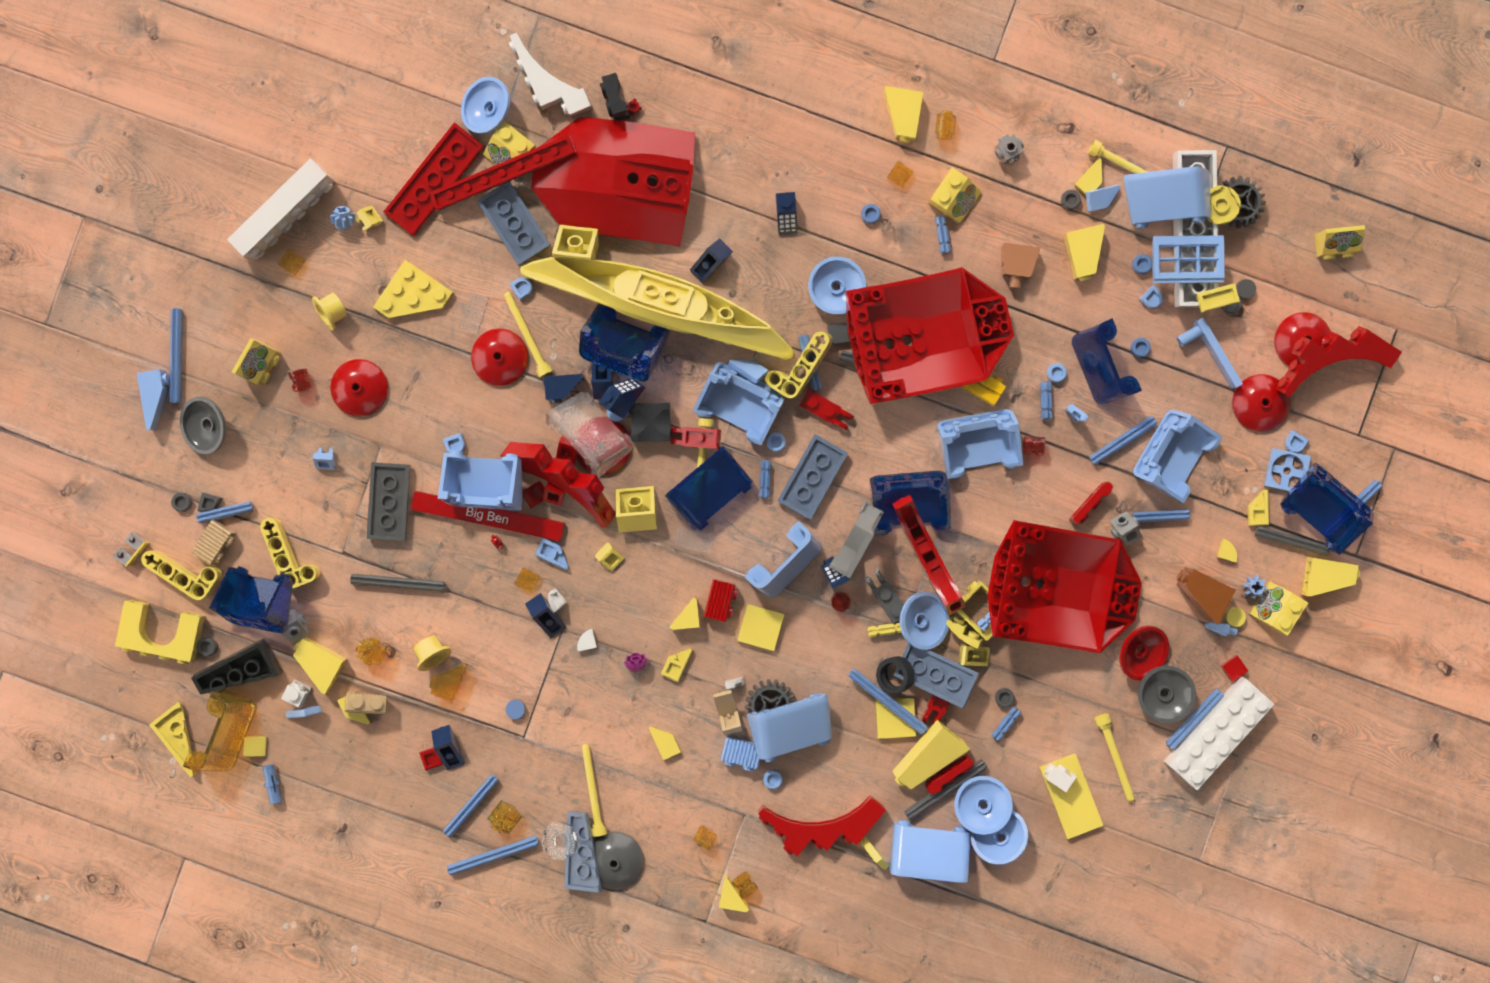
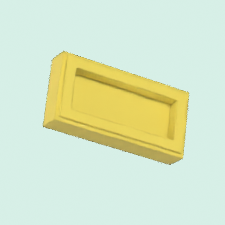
M1235 283L1196 294L1201 313L1240 302Z

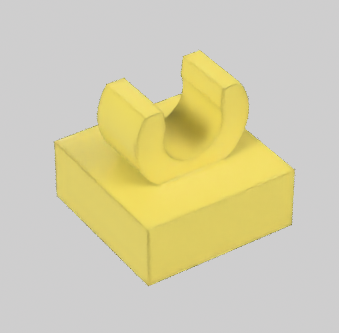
M373 206L362 208L356 213L358 215L357 223L362 221L365 225L362 228L363 231L378 226L383 222Z

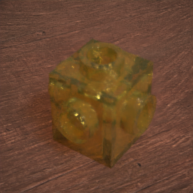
M370 636V638L359 641L356 647V652H358L356 657L361 659L360 662L363 664L378 666L382 664L388 646L380 643V639Z
M501 800L488 816V820L492 823L491 827L496 832L501 833L502 831L510 834L523 816L513 805Z

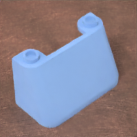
M1186 167L1124 176L1131 223L1137 229L1147 228V224L1157 221L1188 218L1193 219V222H1204L1205 218H1211L1209 171L1202 167Z
M717 362L704 385L693 412L701 418H708L714 414L746 430V436L751 443L762 445L785 396L769 387L766 383L759 381L755 384L732 369L728 364Z
M1004 409L948 419L937 424L947 479L961 478L966 468L1002 462L1009 469L1023 465L1019 423L1011 410Z
M1170 410L1165 414L1136 463L1133 473L1149 485L1184 503L1190 495V486L1185 481L1203 450L1210 452L1216 449L1222 436L1194 416L1177 410Z
M452 450L451 453H444L438 499L458 507L522 510L521 459L518 458V455L506 454V457H502V459L469 458L462 455L463 452Z
M815 693L809 695V698L806 697L794 703L770 710L766 709L759 713L755 711L747 714L758 759H765V762L774 761L776 756L811 745H826L832 739L827 694Z
M908 820L893 822L889 870L892 875L958 883L968 882L969 830L964 826H956L951 831L914 827Z

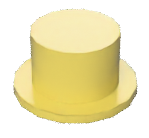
M334 293L327 295L321 300L315 296L312 297V303L325 325L331 331H334L336 328L334 323L347 316L343 304Z
M437 636L423 639L413 649L419 659L417 664L419 671H427L438 666L452 653V649L449 646H442Z

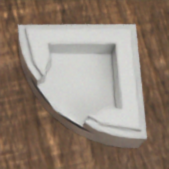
M556 588L549 592V605L553 612H556L567 602Z
M593 628L587 630L580 637L577 645L578 652L597 647Z
M744 677L725 681L727 690L745 684Z

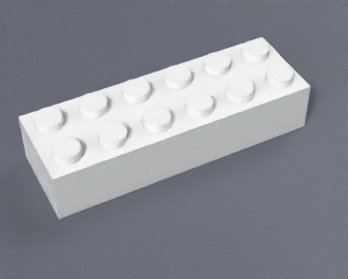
M310 158L227 240L243 257L252 261L260 259L268 246H273L282 233H286L291 229V224L296 219L299 220L306 214L305 210L309 206H314L320 200L319 197L323 193H327L333 188L335 180L318 163Z
M1239 677L1224 693V697L1168 755L1164 762L1190 786L1198 790L1273 707L1274 703L1246 678Z

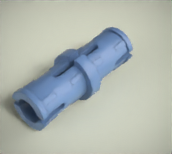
M274 764L262 766L266 782L264 787L267 788L270 804L282 802L278 786L280 781L277 780Z

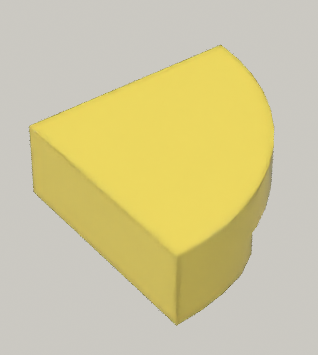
M1222 539L1217 557L1237 563L1235 547L1228 540Z

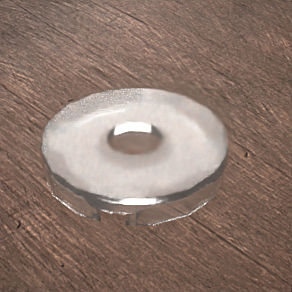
M558 821L551 823L542 834L541 842L543 849L554 860L568 859L578 848L577 833L567 822ZM558 836L563 840L562 846L558 845L556 841Z

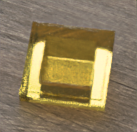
M701 825L695 833L693 841L710 850L716 834Z

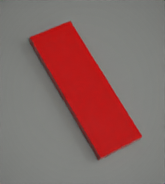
M454 122L383 213L412 236H415L436 210L429 193L459 181L485 146Z

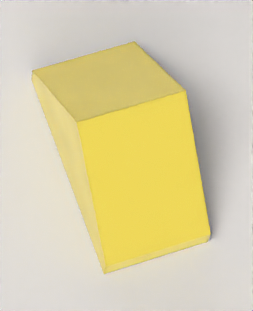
M696 597L690 601L669 628L677 630L700 627L698 600Z
M960 643L958 663L964 666H988L990 647L981 646L977 649L969 644Z
M726 875L723 881L719 908L741 912L749 911L748 903L729 876Z

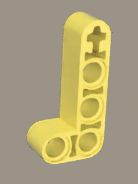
M827 332L815 333L789 376L782 371H771L766 376L767 385L787 398L799 397L833 342L832 336ZM819 337H824L826 343L820 344ZM812 351L816 354L814 362H810L808 359V355ZM800 368H804L806 371V376L803 379L798 375ZM775 374H778L780 377V382L777 385L772 381ZM791 384L796 387V392L793 395L788 391V387Z
M266 518L261 522V532L283 587L293 589L316 581L321 574L319 567L314 564L298 567L281 521L277 518ZM271 523H274L275 527L269 529L268 526H270ZM277 539L282 542L280 549H277L274 544ZM283 557L289 560L287 567H284L281 563ZM308 568H311L314 572L312 578H308L306 575ZM290 575H293L296 579L294 585L288 582Z
M158 550L147 551L141 558L142 564L146 568L195 600L208 598L223 576L222 570L217 566L206 567L197 576ZM167 565H170L172 567V573L170 575L166 572ZM210 570H212L215 574L213 580L209 579L208 572ZM184 575L188 578L187 585H184L182 583V577ZM199 586L204 589L203 596H200L197 592Z

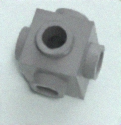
M1007 134L998 139L999 143L995 146V154L1003 164L1007 162L1011 164L1020 159V155L1024 152V145L1020 138H1016L1015 134L1010 137ZM1010 144L1013 150H1009L1007 145Z
M1127 512L1116 516L1110 521L1113 528L1110 530L1115 539H1120L1125 547L1142 537L1138 527L1140 526L1139 522Z
M292 609L278 617V630L283 637L286 636L292 643L309 635L307 620L302 613L299 614L295 609Z

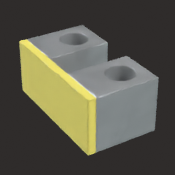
M131 532L125 540L127 544L136 550L134 554L125 547H119L113 555L125 567L131 566L149 544L137 532Z

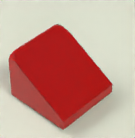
M540 480L522 491V497L531 509L543 502L545 488Z

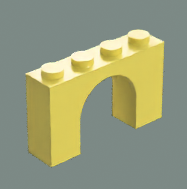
M134 600L124 601L115 646L121 647V651L133 652V650L140 651V655L144 656L159 655L158 658L162 660L178 659L177 662L181 664H189V662L196 660L198 653L197 644L201 638L205 615L191 612L181 613L175 638L167 645H159L148 637L145 630L149 603Z

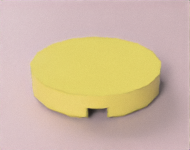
M1220 185L1210 189L1211 218H1206L1207 221L1215 225H1224L1237 217L1241 201L1234 189Z

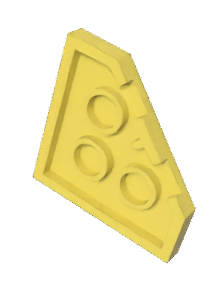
M405 260L373 308L390 319L438 310L445 307L454 292Z

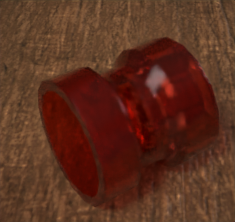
M306 368L288 373L289 379L293 382V392L312 388L311 382L307 380L308 371Z
M1024 436L1023 454L1030 455L1033 452L1036 455L1043 456L1045 437L1038 436L1033 439L1031 436Z
M839 591L832 595L831 605L835 610L842 612L849 608L851 601L846 593Z

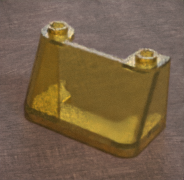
M226 689L212 693L207 703V710L211 715L218 717L206 751H193L189 753L183 767L194 771L226 772L234 768L244 744V737L247 736L255 716L256 703L247 697Z

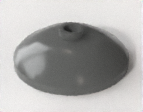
M195 397L185 403L180 414V428L186 443L200 454L216 452L222 446L226 436V422L222 411L214 401L206 397Z
M1168 665L1159 666L1150 670L1142 678L1138 688V701L1143 712L1154 721L1165 724L1175 723L1184 719L1192 711L1196 701V688L1191 677L1180 668ZM1162 690L1167 691L1166 696L1161 695Z
M609 832L606 835L599 836L594 841L601 886L607 889L618 890L633 884L640 876L644 863L643 852L637 841L621 832ZM615 860L618 865L612 866L610 862Z

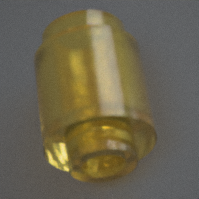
M942 110L940 114H937L935 129L937 139H952L956 123V115H953L952 111Z

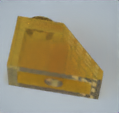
M464 662L438 674L436 678L433 677L429 688H432L430 694L452 702L456 697L467 663Z

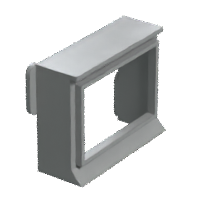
M865 501L859 512V518L838 556L835 555L829 569L832 568L851 578L874 537L873 531L884 513L883 511Z

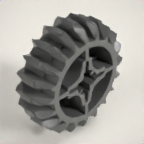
M1239 176L1237 180L1231 177L1230 182L1227 180L1223 182V186L1245 190L1238 194L1239 198H1242L1240 211L1249 214L1247 217H1236L1228 224L1229 227H1233L1235 224L1237 229L1241 228L1242 225L1246 228L1249 226V223L1253 225L1256 223L1255 219L1261 218L1259 213L1264 212L1265 209L1260 205H1265L1266 201L1261 200L1265 196V193H1259L1262 187H1255L1257 181H1253L1250 184L1249 177L1245 178L1243 182V177ZM1250 195L1253 200V208L1248 200Z
M767 679V685L764 686L763 681H759L760 688L753 685L755 693L750 690L748 691L752 698H745L746 702L751 703L745 705V709H751L746 715L756 711L754 704L757 696L764 703L759 711L762 712L766 710V700L770 703L774 701L776 703L774 707L777 708L779 702L784 697L787 704L796 702L790 701L795 695L794 693L787 694L791 688L787 687L784 690V682L777 686L778 680L775 679L774 685H770V679ZM775 690L780 693L774 697H768L763 691Z

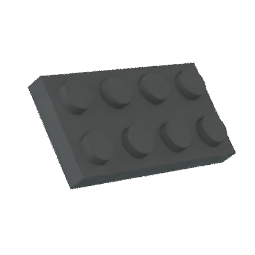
M371 462L366 539L406 541L411 465Z

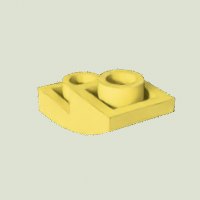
M954 616V618L951 617L947 620L946 624L961 640L977 649L982 646L984 639L977 632H967L969 624L965 623L963 618Z

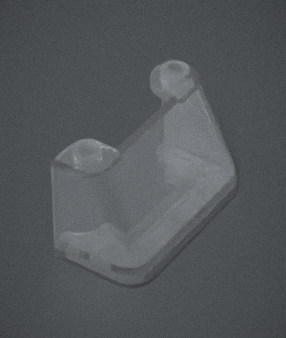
M581 391L551 409L546 414V424L551 430L556 428V432L558 434L561 433L585 459L584 462L592 468L591 473L596 474L599 478L632 450V440L627 434H623L593 402V397L588 392L584 393Z

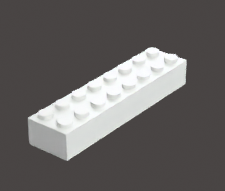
M1217 150L1177 151L1173 154V169L1202 167L1209 171L1210 189L1217 186ZM1188 218L1173 220L1174 236H1218V225L1207 221L1206 218L1204 222H1193V219ZM1216 246L1201 247V257H1216ZM1174 247V258H1176V247ZM1180 247V258L1196 257V247ZM1196 261L1180 262V272H1197ZM1201 261V272H1216V261ZM1174 262V272H1176V262ZM1174 283V308H1199L1196 294L1218 288V283Z

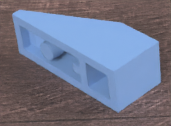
M160 369L137 373L146 430L149 431L157 429L169 390V375L165 370Z

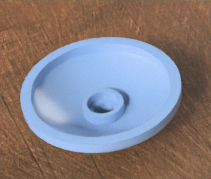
M483 77L475 81L468 88L461 104V117L469 130L478 134H486L494 131L502 124L510 106V95L506 85L497 78Z
M839 256L830 257L818 263L812 270L808 282V290L813 303L822 311L834 315L846 313L845 291L866 287V279L861 268L854 261ZM839 284L840 289L834 290L833 285Z
M931 592L916 593L905 602L900 614L902 635L914 648L921 650L935 648L947 635L949 627L946 622L949 619V614L938 595Z
M978 776L962 784L956 794L954 807L958 820L966 829L976 834L985 835L995 833L1007 824L1012 814L1013 804L1011 795L1004 784L992 777ZM982 802L987 803L986 809H981L980 804Z
M1012 810L1007 824L999 831L985 835L971 832V842L975 852L984 861L994 865H1005L1018 859L1025 851L1029 838L1025 821L1014 810ZM1001 836H1005V840L1003 842H1000L999 840Z

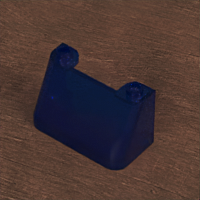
M599 303L580 330L579 354L589 362L635 380L646 382L650 378L666 344L670 329L653 325L649 332L618 320L616 310Z
M1113 318L1076 333L1071 341L1093 399L1098 404H1107L1142 391L1135 377H1119L1106 342L1115 338L1117 334Z
M723 446L671 489L665 497L694 530L699 529L701 531L709 524L707 520L741 491L744 494L753 487L751 485L753 480Z
M1314 463L1280 502L1281 508L1285 513L1299 514L1325 537L1326 547L1331 552H1336L1339 555L1373 524L1374 513L1371 508L1317 463Z
M924 471L877 475L870 478L871 505L884 512L874 529V534L887 535L892 531L893 525H900L893 503L909 495L913 499L923 523H930L936 530L951 528L950 486L945 472Z
M229 567L209 608L232 624L285 634L289 623L293 587L291 578L282 573L275 575L273 580L254 577L248 574L249 571L243 567Z

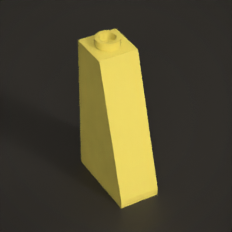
M937 720L893 770L896 776L895 781L902 787L906 785L908 788L913 789L966 753L970 748L962 738Z

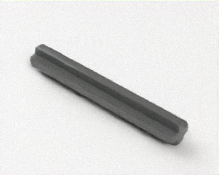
M1257 526L1254 535L1324 556H1328L1330 551L1329 546L1261 526Z

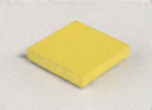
M747 604L737 641L774 651L784 614Z
M913 697L894 699L915 716ZM875 700L878 739L916 736L914 728L880 701Z

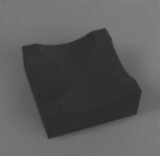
M617 73L603 76V83H600L604 99L608 98L609 100L605 102L609 116H614V119L618 121L629 118L630 115L626 103L620 98L621 86Z
M634 403L631 408V442H670V403Z

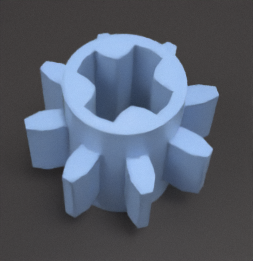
M346 206L337 207L335 211H332V215H330L331 224H335V227L339 230H348L353 226V222H355V213H350V209Z
M1254 575L1253 579L1246 577V584H1242L1246 589L1244 594L1248 595L1251 593L1252 599H1255L1256 595L1263 597L1262 592L1268 590L1263 584L1266 580H1259L1258 575ZM1252 585H1258V588L1252 589Z

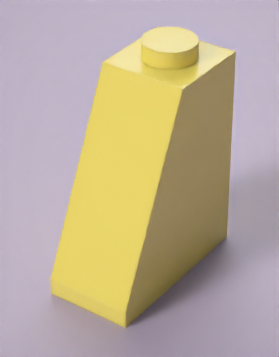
M885 86L883 94L895 138L903 143H911L916 138L923 92Z
M1104 224L1068 232L1063 235L1074 280L1080 279V282L1091 279L1092 275L1096 274L1105 230Z
M1307 557L1301 595L1311 597L1356 585V581L1360 577L1359 565Z
M308 637L298 640L294 647L295 653L293 656L320 692L323 694L329 693L347 659Z

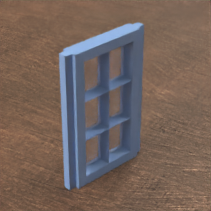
M1224 235L1153 236V283H1223L1225 278Z

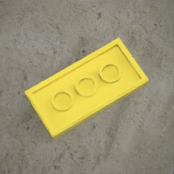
M1075 753L1051 762L1056 767L1059 764L1069 770L1067 774L1071 771L1077 776L1067 792L1044 777V771L1050 763L1039 767L1067 839L1103 826Z

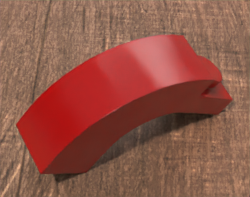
M561 437L558 443L556 458L570 459L575 466L579 453V442ZM548 482L545 487L543 501L561 506L566 492Z

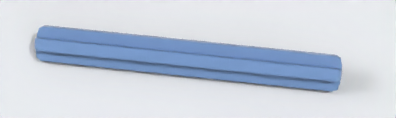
M172 308L169 402L180 403L182 309Z
M853 668L849 672V678L917 732L923 734L926 731L927 726L859 671Z
M532 836L450 864L447 870L449 875L452 876L537 847L539 841L537 836Z

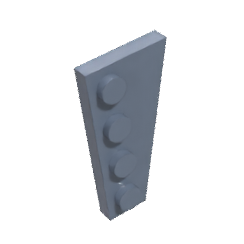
M569 811L567 814L564 888L600 893L602 892L589 814L586 812Z

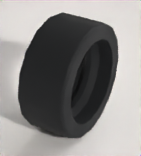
M903 657L887 658L877 667V682L886 693L899 694L905 692L914 683V669L911 663ZM891 664H896L903 672V683L900 686H894L888 679L887 671Z

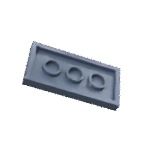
M511 182L500 185L477 200L518 266L551 246Z
M814 434L777 501L811 520L848 452Z
M908 643L902 657L908 660L914 669L915 677L912 685L964 709L980 673L931 650L917 649ZM897 667L894 676L903 680V672L900 667Z

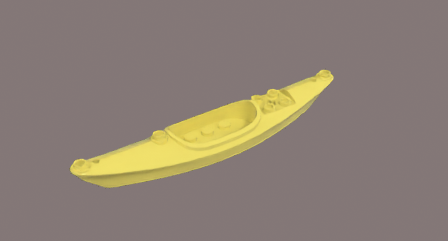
M549 257L525 263L520 268V272L525 278L533 279L603 304L624 315L681 333L700 335L708 339L724 342L727 345L732 344L779 357L782 360H787L794 356L792 347L769 324L703 287L672 275L624 263L565 257Z

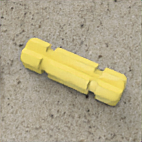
M900 622L896 623V625L892 623L878 625V627H868L869 637L895 634V632L902 633Z

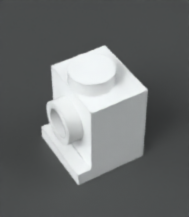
M294 679L293 683L287 685L281 699L300 707L304 705L312 687Z
M1050 763L1044 771V777L1065 792L1068 791L1077 776L1071 771L1067 774L1069 770L1060 764L1056 767Z

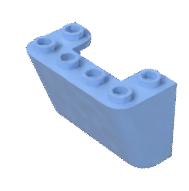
M799 520L786 534L798 547L795 552L773 574L759 563L745 574V578L768 597L778 596L821 552L822 547L819 540Z

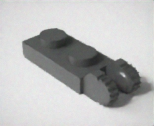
M877 569L875 575L880 579L882 585L876 588L869 576L865 577V580L892 623H895L900 619L904 604L890 583L885 580L879 569Z

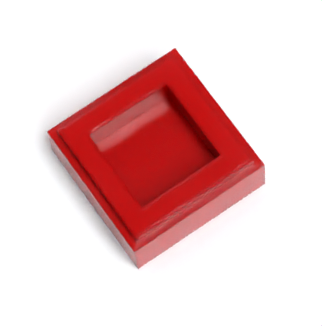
M1238 655L1233 656L1220 665L1232 682L1248 672V669Z
M434 747L419 752L425 771L443 765Z

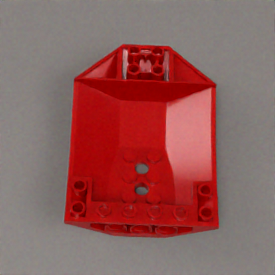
M578 117L542 144L545 145L569 134L577 152L575 155L532 173L531 189L559 226L598 229V235L680 247L691 190L695 132L626 121ZM630 173L637 174L638 182L636 184L629 183L627 177ZM649 176L656 177V186L652 187L647 183Z
M963 267L903 281L845 291L847 328L857 374L870 405L986 381L1014 337L1006 298ZM907 335L912 338L911 346L904 345V336ZM888 339L893 342L892 349L886 348L885 340Z
M1013 520L994 556L987 594L992 636L1100 654L1135 621L1142 581L1122 541L1115 538ZM1025 576L1026 582H1025V584L1022 586L1021 581H1022V578ZM1041 578L1043 586L1038 589L1036 583Z

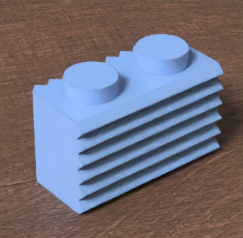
M726 736L721 760L724 761V764L728 766L742 765V769L748 771L758 769L760 759H758L754 742Z

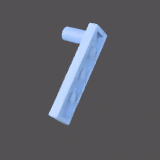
M1204 317L1193 322V328L1176 337L1181 347L1201 337L1231 389L1243 384Z

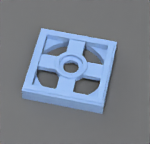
M1272 448L1264 486L1303 494L1311 456ZM1286 455L1284 464L1281 466L1273 464L1278 457ZM1294 457L1302 462V470L1294 469L1292 466ZM1286 467L1290 468V474L1288 475L1283 472ZM1272 472L1279 473L1281 476L1280 485L1273 479ZM1292 476L1300 478L1297 485L1288 487L1289 478Z

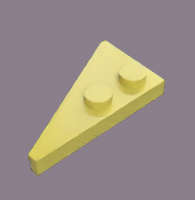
M179 701L149 725L191 778L196 774L184 710L181 701Z

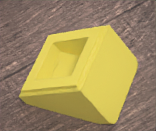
M606 543L595 555L598 561L611 572L624 559L610 543Z
M267 736L244 737L243 756H266Z

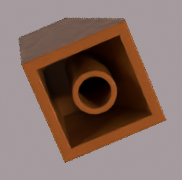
M1185 567L1177 576V586L1207 621L1219 624L1236 589L1195 569Z

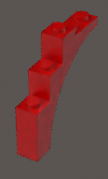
M1360 326L1352 332L1349 341L1331 331L1323 338L1321 346L1310 339L1301 337L1295 343L1294 349L1291 352L1297 357L1289 365L1285 376L1279 380L1276 390L1291 397L1298 386L1310 375L1327 365L1348 359H1367L1392 368L1402 351L1370 330Z
M510 442L500 455L501 457H506V454L518 455V458L521 459V470L523 472L542 478L569 494L594 517L600 527L607 528L616 515L602 493L605 487L596 474L579 473L570 459L553 458L544 444Z
M910 495L899 499L893 503L901 528L911 543L915 555L924 568L932 587L947 613L950 615L966 607L962 595L924 526L913 499Z
M869 795L859 806L847 814L830 820L803 822L788 819L773 812L764 805L758 810L760 815L758 818L766 825L770 823L775 827L773 830L780 837L784 835L785 838L782 840L783 849L790 855L794 853L798 857L812 839L814 840L812 843L820 850L824 848L826 851L841 834H843L842 838L849 844L853 842L857 846L883 815L886 808Z

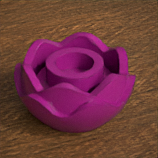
M633 653L631 656H626L624 664L631 672H641L647 667L648 658H646L645 654Z

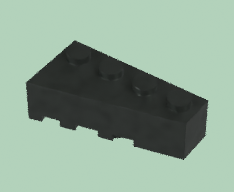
M263 638L197 672L191 679L201 695L232 686L243 685L248 682L276 677L281 674L282 669Z

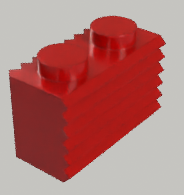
M713 578L704 617L726 622L727 618L731 619L733 608L730 607L731 600H736L738 589H735L736 584Z

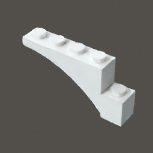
M518 34L510 35L512 42H509L513 54L517 52L520 58L516 61L520 70H525L527 77L524 79L528 88H533L535 94L532 97L536 106L540 105L542 110L564 101L561 104L565 115L569 113L571 118L592 110L583 88H574L550 75L531 57Z

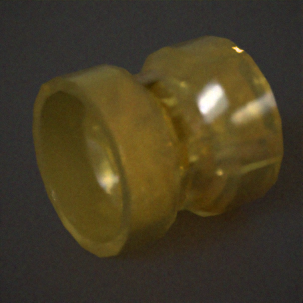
M747 871L732 881L734 887L739 889V894L742 898L748 897L758 888L756 883L751 881Z

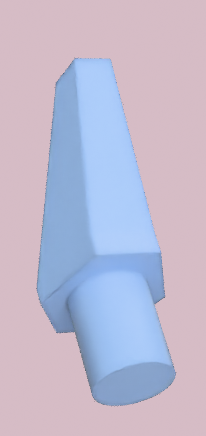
M1205 623L1206 629L1223 636H1235L1237 634V628L1230 627L1229 624Z

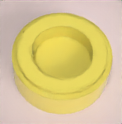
M1232 607L1227 610L1225 620L1229 625L1239 627L1244 624L1246 614L1242 609Z

